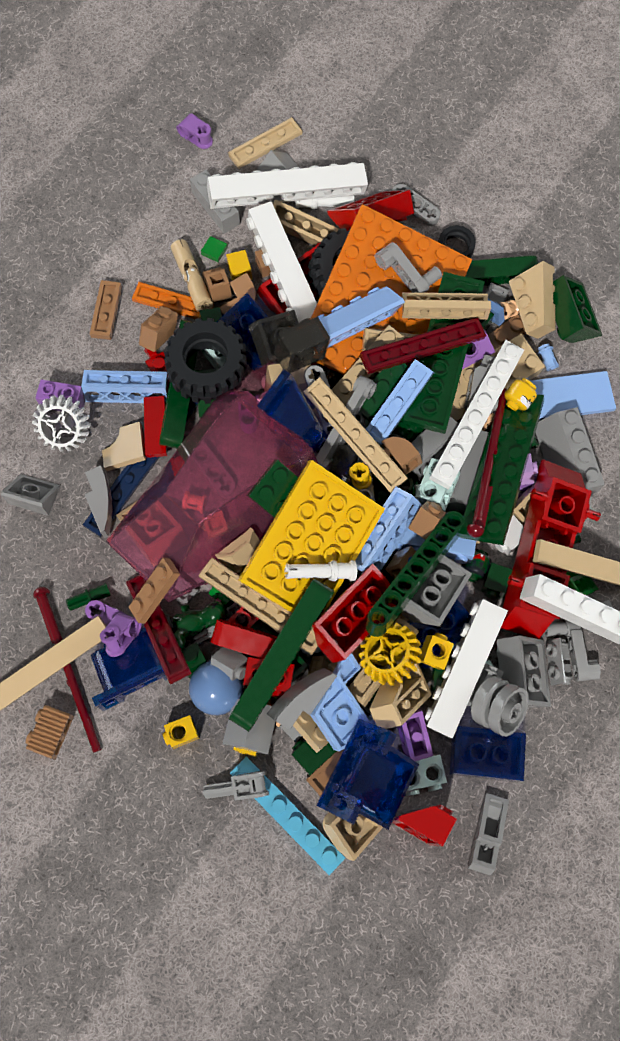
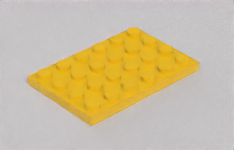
M309 460L238 581L293 613L314 578L286 579L285 574H288V572L285 573V565L328 564L332 560H335L337 563H349L350 560L355 561L385 508L313 460ZM315 578L335 590L322 614L328 609L344 579L331 581L328 578Z

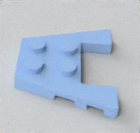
M352 653L345 660L338 662L333 671L337 677L310 715L335 751H341L363 740V737L380 731L372 718V714L367 718L346 686V682L361 669Z

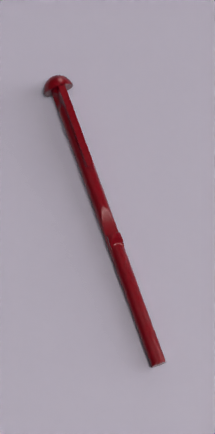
M505 388L498 398V407L495 411L473 522L467 526L468 534L474 538L482 536L485 531L493 486H489L493 469V454L496 455L498 452L497 445L506 405L504 393L507 389Z
M38 587L33 593V598L38 602L51 642L56 645L63 639L47 597L50 591L46 587ZM70 663L63 668L67 678L66 682L71 689L92 752L96 753L102 749Z

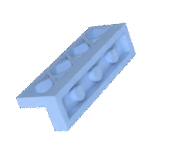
M416 359L366 428L371 437L381 445V441L389 437L434 374L432 370Z
M84 370L81 387L85 402L144 403V397H155L153 393H162V396H165V399H167L168 374L167 372ZM89 392H97L99 395H90ZM111 392H117L120 395H113ZM131 393H139V394H141V395H140V396H134V395L131 394Z
M398 487L394 488L382 506L385 508L383 514L355 560L357 570L363 573L372 563H375V566L381 571L422 506L413 495Z

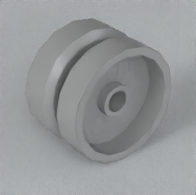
M491 676L480 685L475 693L471 708L472 719L477 724L490 728L501 736H509L519 728L525 718L529 703L528 693L524 688L515 684H509L508 681L500 677Z

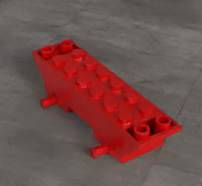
M544 459L541 460L535 486L531 491L532 494H530L531 501L512 574L508 577L510 580H507L509 585L503 609L508 610L501 626L502 629L539 639L554 619H559L560 617L519 599L526 577L541 574L567 587L570 576L566 575L567 571L533 562L536 540H545L573 548L576 534L581 533L584 521L587 518L598 521L600 519L598 516H601L600 512L589 509L592 491L586 489L581 473Z

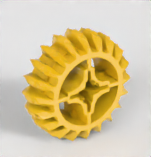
M397 622L394 626L391 625L383 636L366 637L364 640L367 643L360 645V648L363 650V652L359 653V657L362 659L360 665L364 668V673L370 676L374 682L379 680L381 685H385L388 682L389 685L394 686L395 680L403 684L402 677L406 676L408 679H411L409 672L411 670L417 672L414 664L421 663V659L418 657L422 654V650L419 648L421 643L416 639V634L410 631L407 626L404 625L402 627ZM390 639H400L404 642L391 643ZM389 664L391 669H380L376 666Z

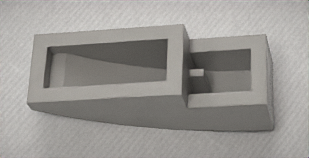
M98 466L85 472L92 491L86 493L85 497L100 533L104 538L109 537L112 523V496L106 473L102 466Z
M325 668L311 673L288 689L275 702L267 715L290 730L303 711L311 715L337 675Z
M488 793L485 794L468 869L490 876L495 871L499 847L502 844L509 803L508 799Z

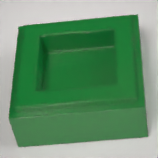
M210 236L201 250V255L219 262L228 245Z

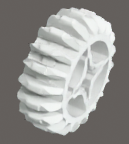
M53 395L50 397V400L46 398L42 401V404L37 406L38 411H35L33 414L36 419L32 421V424L37 426L34 432L40 433L38 440L42 438L45 440L44 446L51 444V450H55L58 447L60 452H63L65 448L69 452L73 447L78 448L81 445L80 443L86 441L85 436L89 435L90 431L88 428L91 426V423L86 420L89 419L90 415L83 414L86 407L80 409L78 407L80 401L72 403V397H68L65 400L64 395H60L58 398ZM52 409L62 410L60 414L48 413ZM63 433L75 434L72 437H61Z

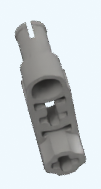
M391 242L374 255L377 265L384 270L392 267L412 293H425L429 290V286L442 278V273L436 266L421 276L394 242Z
M565 619L563 622L551 623L544 632L545 636L565 635L567 637L575 681L600 679L601 670L597 659L587 660L581 627Z

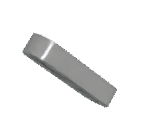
M404 184L394 186L392 191L410 190L412 202L420 203L421 207L413 208L414 214L412 215L429 226L438 223L440 211L436 206Z

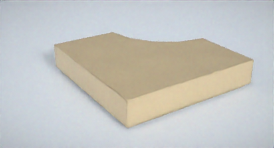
M140 422L120 427L116 441L110 447L102 450L103 466L106 471L146 460L143 428Z

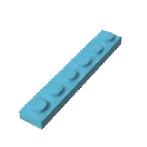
M246 756L230 774L234 776L260 770ZM264 775L266 790L269 791V795L254 799L330 875L345 857Z

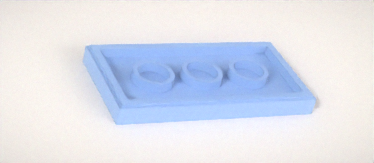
M607 371L530 380L536 386V393L544 395L545 399L539 421L556 412L578 407L580 415L611 412L616 409Z

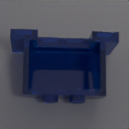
M283 369L257 407L263 414L278 422L275 428L282 435L289 437L313 454L319 453L328 435L308 397L304 394L291 373Z
M145 628L141 629L138 636L133 639L123 654L117 657L109 656L106 652L107 646L104 644L103 648L90 656L103 692L92 697L95 706L102 711H106L124 702L123 697L161 678L165 681L167 680Z
M359 719L316 806L353 825L358 815H361L389 830L419 764L392 746L397 736L395 733Z

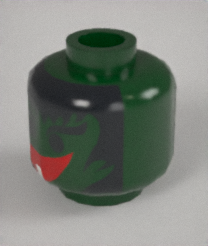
M475 549L471 563L461 564V567L472 573L468 581L478 583V580H485L492 560L488 557L487 552Z

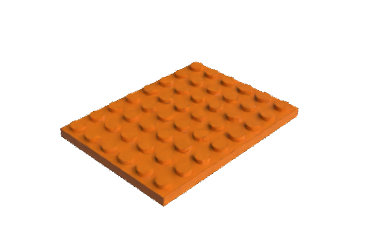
M362 204L297 349L302 351L304 357L343 376L356 363L362 352L363 331L321 351L309 328L313 323L312 320L322 314L327 316L332 313L331 310L340 305L346 307L350 305L349 302L358 296L364 298L368 296L367 293L376 287L382 289L387 286L400 297H402V292L412 293L392 267L384 270L376 263L374 255L391 242L398 245L421 276L436 266L440 269L442 276L444 272L465 277L472 259ZM442 278L429 286V290L425 293H438ZM401 306L393 316L368 329L385 330L390 325L398 332L419 335L428 331L431 319L402 318ZM413 361L407 362L405 364L408 367H410Z

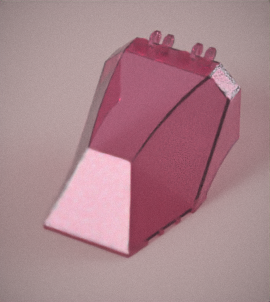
M227 391L214 400L156 479L106 540V543L146 581L162 558H170L180 575L164 596L168 602L192 592V589L203 584L207 585L208 583L199 577L201 571L212 557L219 561L215 554L222 551L250 527L254 530L260 541L263 539L274 518L250 499L247 494L275 459H278L297 477L301 475L309 460H313L318 464L313 448L305 442L310 438L314 430L307 428L298 436L295 432L304 424L303 420L297 419L290 427L273 414L281 406L279 399L265 407L263 404L272 396L270 391H265L258 399L249 391Z

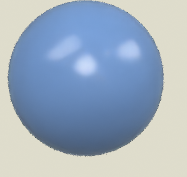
M211 661L205 662L194 671L190 678V698L194 705L206 714H226L230 712L237 699H240L243 695V680L235 679L232 681L222 670L211 665Z

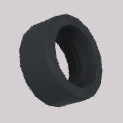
M454 225L442 231L439 236V243L445 245V241L449 238H460L468 245L467 250L461 254L469 258L473 256L476 240L474 234L464 226Z

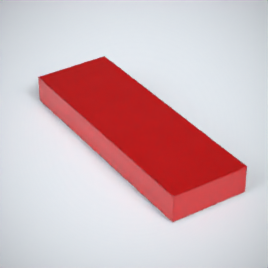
M165 396L144 397L146 458L167 456V446L159 445L166 405Z

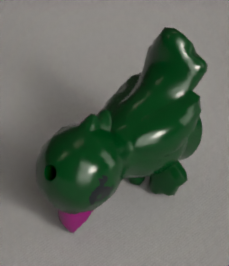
M219 598L201 610L190 609L187 603L181 606L182 614H175L173 618L174 636L181 649L184 648L186 641L197 635L204 626L206 628L215 626L217 619L226 620L228 610Z

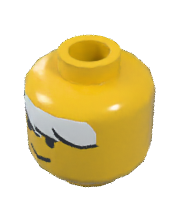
M525 378L514 380L504 393L507 400L506 405L514 411L518 409L527 410L537 397L536 386Z

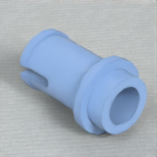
M549 343L540 346L537 353L538 356H541L547 371L559 367L552 351L553 346H550Z

